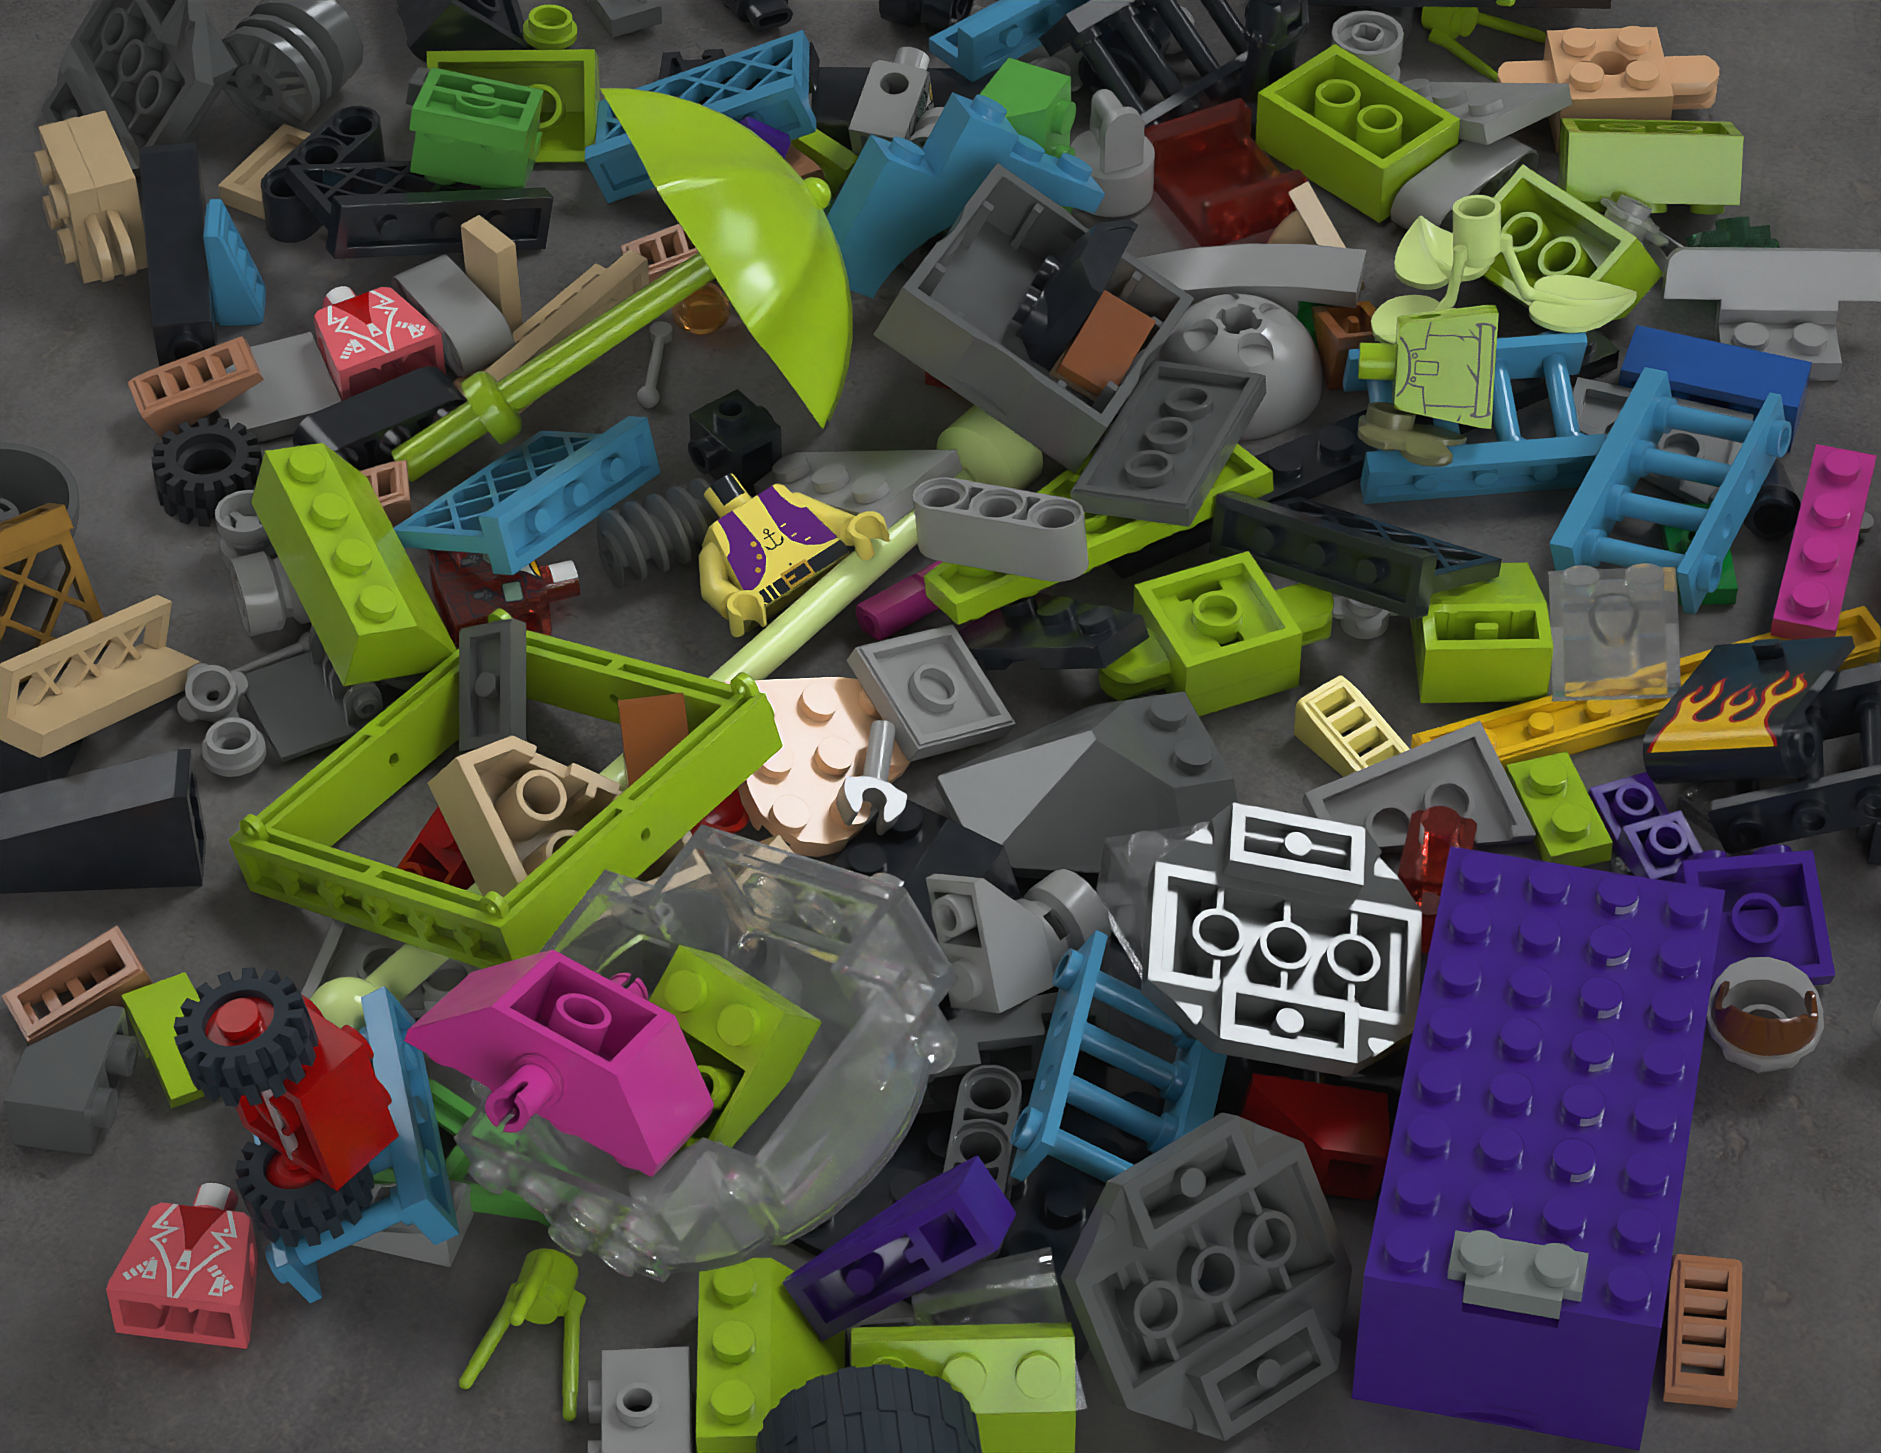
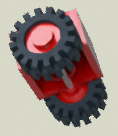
M255 967L242 968L241 979L235 981L230 971L217 975L221 986L212 989L205 982L196 989L200 998L199 1002L186 998L180 1008L184 1017L175 1018L174 1029L177 1036L174 1039L198 1091L202 1089L205 1098L214 1103L222 1096L225 1106L236 1108L243 1127L259 1138L260 1145L249 1141L241 1150L245 1160H237L235 1168L239 1178L236 1179V1183L250 1217L257 1230H263L266 1239L276 1243L281 1236L287 1247H297L300 1236H305L309 1247L320 1245V1233L327 1230L330 1231L333 1239L344 1234L341 1226L343 1220L346 1219L355 1226L363 1217L358 1205L370 1206L373 1199L370 1188H375L369 1162L399 1136L388 1109L392 1099L383 1084L376 1078L370 1062L374 1058L373 1050L367 1040L353 1027L344 1025L340 1029L325 1019L318 1007L310 999L302 995L300 990L297 991L295 983L286 976L281 980L278 972L266 968L261 979H259Z

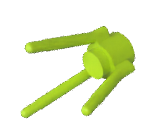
M1496 0V3L1501 6H1513L1515 0ZM1423 7L1421 23L1425 29L1431 30L1428 41L1446 48L1456 57L1495 83H1497L1498 73L1455 41V38L1459 35L1462 37L1469 36L1476 24L1536 42L1545 43L1546 32L1478 12L1477 7Z
M545 1248L536 1249L527 1254L517 1282L510 1285L503 1306L458 1382L460 1388L467 1390L473 1385L510 1323L514 1326H519L526 1319L535 1324H549L555 1321L557 1317L562 1316L564 1317L562 1415L566 1421H573L576 1418L579 1383L580 1317L586 1297L574 1289L579 1271L573 1259L557 1250Z

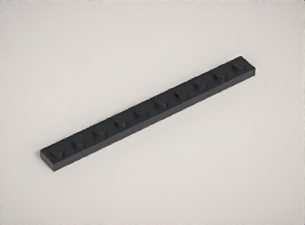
M1597 328L1586 332L1588 343L1580 372L1576 375H1569L1571 387L1575 386L1578 377L1591 380L1618 367L1620 350ZM1545 377L1510 379L1516 411L1549 397ZM1367 409L1254 456L1273 471L1274 491L1257 499L1270 503L1299 496L1310 500L1361 478L1366 452L1378 451V449L1370 447L1360 440L1357 435L1359 417L1366 415ZM1416 414L1414 423L1434 425L1432 417ZM1458 423L1461 435L1478 428ZM1214 517L1198 523L1191 529L1174 533L1146 545L1137 552L1127 553L1107 563L1121 579H1125L1209 543Z

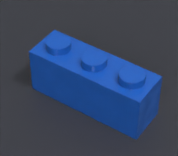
M1636 325L1621 367L1619 386L1633 389L1644 367L1667 371L1672 397L1754 414L1753 421L1758 416L1770 392L1781 394L1785 421L1790 422L1792 427L1791 440L1787 452H1790L1805 406L1812 362Z

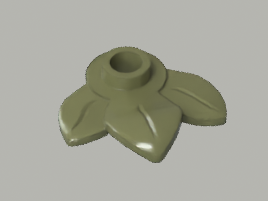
M1388 402L1369 403L1366 415L1360 416L1357 435L1368 446L1383 451L1399 450L1408 461L1421 466L1443 467L1451 464L1453 454L1447 447L1462 445L1466 443L1467 439L1466 436L1439 426L1414 423L1416 414L1395 409L1393 403Z

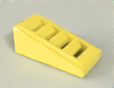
M1342 675L1305 695L1296 704L1294 735L1343 777L1410 750L1364 695ZM1349 729L1352 731V733L1345 737L1341 735ZM1368 747L1373 749L1361 757L1358 755V753Z

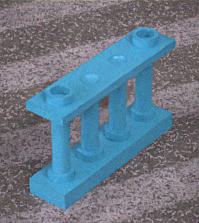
M1547 331L1537 336L1497 338L1492 410L1497 442L1464 443L1447 447L1453 454V461L1451 464L1443 467L1414 464L1404 458L1399 450L1383 451L1378 449V451L1366 452L1360 481L1363 504L1580 487L1607 437L1606 434L1585 435L1580 432L1569 375H1576L1580 372L1588 343L1586 332L1564 333ZM1350 349L1343 377L1344 392L1368 390L1370 403H1393V381L1358 379L1359 349ZM1545 377L1556 432L1555 438L1526 440L1521 437L1510 379ZM1433 418L1435 426L1460 434L1458 423Z
M1644 367L1549 543L1558 583L1581 589L1592 566L1597 567L1601 562L1677 578L1683 611L1695 615L1706 593H1712L1717 588L1722 574V562L1776 457L1782 458L1788 450L1792 427L1790 422L1785 421L1781 394L1770 392L1758 416L1753 421L1680 406L1677 400L1672 398L1667 371ZM1672 429L1743 443L1732 465L1655 449L1663 433L1668 434ZM1649 473L1719 487L1709 509L1632 493L1639 478L1646 477ZM1625 517L1696 532L1685 555L1608 538L1616 521L1621 522Z
M1098 930L1094 931L1078 951L1069 948L1064 953L1052 978V985L1059 988L1032 1094L1029 1105L1019 1116L1010 1138V1144L1017 1147L1010 1176L1021 1182L1026 1179L1047 1155L1105 1183L1134 1166L1060 1129L1065 1103L1146 1141L1147 1150L1153 1154L1209 1121L1214 1116L1227 1055L1212 1052L1200 1041L1187 1038L1175 1021L1142 995L1141 990L1100 971L1108 935ZM1092 997L1172 1036V1045L1178 1047L1175 1061L1171 1064L1086 1022ZM1079 1049L1159 1088V1096L1166 1100L1163 1114L1158 1117L1073 1075Z
M385 986L361 997L366 1026L361 1028L359 1033L367 1040L373 1050L374 1058L370 1062H373L376 1078L383 1084L392 1099L388 1109L399 1135L369 1162L372 1175L392 1167L394 1169L396 1185L390 1188V1196L371 1204L369 1207L360 1209L363 1217L355 1226L346 1219L343 1220L341 1226L344 1234L333 1239L330 1231L327 1230L320 1233V1245L309 1247L305 1236H300L297 1247L285 1246L281 1236L276 1243L271 1241L270 1244L266 1245L265 1254L267 1262L274 1276L282 1284L289 1282L309 1303L322 1298L316 1261L401 1221L407 1226L415 1224L434 1246L460 1234L423 1051L404 1041L408 1029L416 1021ZM253 1134L255 1144L260 1145L259 1138Z

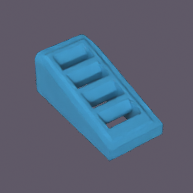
M210 199L206 207L203 239L216 322H219V326L259 325L264 321L266 285L222 199Z

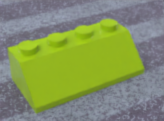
M324 443L265 451L251 504L342 685L348 686L431 672L453 654L457 649L368 478Z

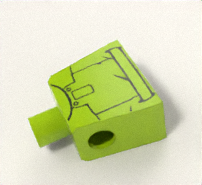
M1481 305L1398 316L1395 344L1360 342L1358 379L1393 381L1392 402L1394 408L1400 411L1478 428L1491 429L1499 316L1496 306Z

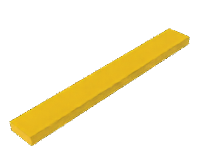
M1865 606L1841 612L1835 637L1852 636L1855 648L1837 671L1864 666L1865 662L1877 663L1881 643V627ZM1771 632L1731 644L1751 643L1763 639H1792L1771 636ZM1712 649L1412 735L1411 749L1481 721L1506 772V765L1566 751L1569 755L1638 736L1646 733L1652 721Z

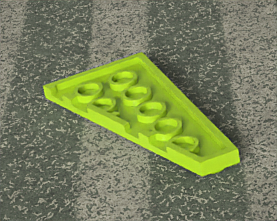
M1237 443L1189 527L1084 512L1089 564L1083 574L1091 571L1094 567L1127 553L1137 552L1148 544L1179 531L1191 529L1198 523L1214 517L1217 494L1233 491L1257 499L1273 492V471ZM1097 448L1089 453L1076 473L1069 469L1037 493L1071 499V490ZM948 562L940 563L924 575L926 596L957 625L969 620L979 619L990 611L1021 598L1033 596L1040 590L1059 583Z

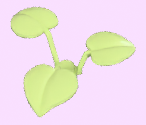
M1470 195L1460 198L1453 204V233L1443 230L1423 216H1419L1401 240L1395 255V274L1402 283L1423 290L1438 289L1448 284L1446 296L1441 302L1423 295H1405L1390 299L1374 312L1371 320V329L1375 341L1384 344H1395L1398 316L1456 309L1452 307L1456 304L1460 283L1462 281H1472L1483 276L1495 261V256L1500 252L1504 255L1521 298L1532 302L1529 306V317L1531 320L1553 331L1579 333L1599 328L1630 307L1636 299L1637 291L1573 275L1542 277L1537 280L1534 288H1532L1527 283L1513 250V236L1501 234L1500 203L1489 196Z

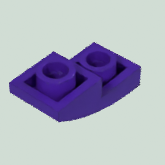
M1647 772L1589 788L1588 794L1613 842L1612 848L1635 876L1663 881L1673 880L1683 860H1687L1689 856L1695 853L1702 852L1682 811L1669 813Z

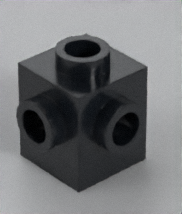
M738 389L689 414L691 439L688 443L689 456L700 472L708 473L716 481L728 474H734L747 491L754 487L753 484L772 471L773 465L782 458L781 426L774 421L765 407L757 406Z

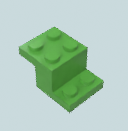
M431 67L412 108L409 130L416 131L410 172L424 175L430 182L441 185L461 182L480 186L482 190L525 188L540 150L542 132L537 133L544 90Z

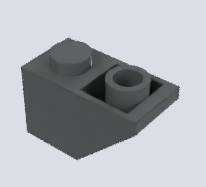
M109 1006L24 1048L3 1099L14 1145L93 1155L102 1130L110 1129L114 1124L118 1108L117 1091L123 1076L130 1077L133 1074L137 1062L138 1041L135 1036H130L124 1007Z

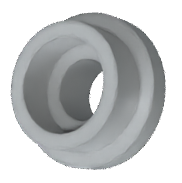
M232 717L222 719L208 729L206 738L202 743L201 753L203 762L210 771L221 776L235 777L250 773L262 764L266 756V744L263 735L250 721Z

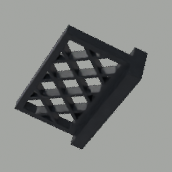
M411 161L287 165L285 182L328 230L326 250L334 259L463 253L461 224L478 215L511 239L516 245V250L546 249L554 197L545 187L482 190L480 186L461 182L441 185L430 182L424 175L410 172Z
M1233 491L1217 494L1209 554L1221 558L1249 551L1262 571L1412 619L1428 616L1431 594L1499 577L1502 559L1299 496L1269 503Z

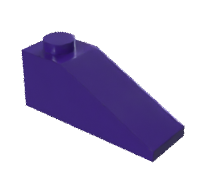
M977 1155L920 1185L787 1276L783 1285L817 1335L824 1341L997 1251L1017 1213Z

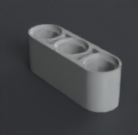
M1509 135L1489 145L1464 140L1410 179L1400 189L1392 204L1391 220L1408 231L1419 216H1423L1439 228L1453 233V204L1457 200L1470 195H1485L1493 198L1522 164L1536 172L1539 154L1536 150Z
M446 254L391 277L392 289L442 333L445 363L458 377L463 378L494 364L515 346L512 332L502 313Z
M947 477L927 480L914 489L912 496L918 546L920 552L927 558L1056 582L1072 580L1081 576L1087 570L1089 561L1084 511L1077 501L1064 497Z

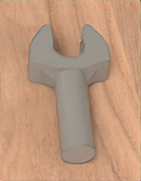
M877 720L871 724L863 776H847L838 791L836 802L841 817L848 826L853 823L863 801L872 803L879 811V817L876 821V832L878 835H883L893 827L903 812L907 800V795L904 792L899 791L888 782L896 733L895 725L889 721Z

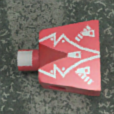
M336 287L325 296L322 304L323 308L314 315L317 346L342 401L418 368L433 366L440 369L446 375L442 333L392 288L380 287L356 296L349 287Z
M206 1183L198 1188L192 1206L161 1202L150 1208L106 1288L116 1333L247 1349L251 1333L258 1251L252 1219L244 1212L235 1211L238 1197L232 1189L218 1183Z

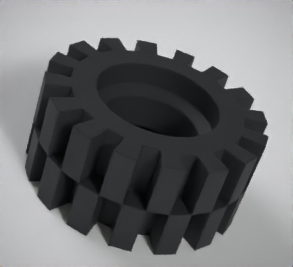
M207 417L198 419L199 427L191 428L188 422L179 424V435L168 430L162 435L163 444L156 442L153 448L154 457H151L158 501L160 506L164 505L165 513L170 517L178 513L179 521L188 525L194 517H197L199 526L210 527V518H216L215 509L223 498L237 491L255 490L262 464V454L257 436L253 431L247 434L245 425L238 422L230 429L229 419L218 418L216 426H210ZM208 469H222L221 471L212 474H196L200 471Z

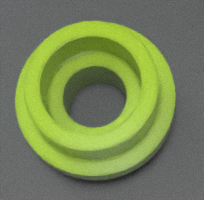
M541 5L530 11L529 18L523 24V38L537 50H564L575 43L577 39V25L572 20L571 12L566 8L558 5Z

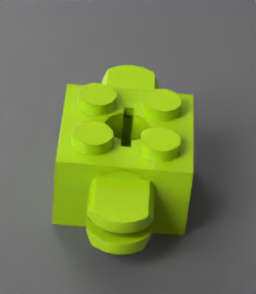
M1249 551L1135 584L1133 613L1143 616L1149 638L1106 668L1099 669L1098 680L1100 687L1107 695L1117 700H1126L1164 688L1167 694L1184 691L1198 716L1298 687L1302 646L1328 639L1331 636L1334 608L1333 596L1330 592L1302 583L1274 590Z

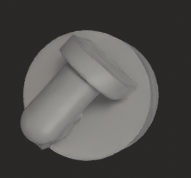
M1101 89L1093 95L1090 130L1080 134L1072 142L1071 147L1075 149V157L1092 167L1091 176L1105 193L1095 214H1090L1105 218H1118L1138 212L1150 202L1153 196L1155 151L1150 140L1144 136V120L1138 111L1132 107H1123L1115 94L1108 89Z

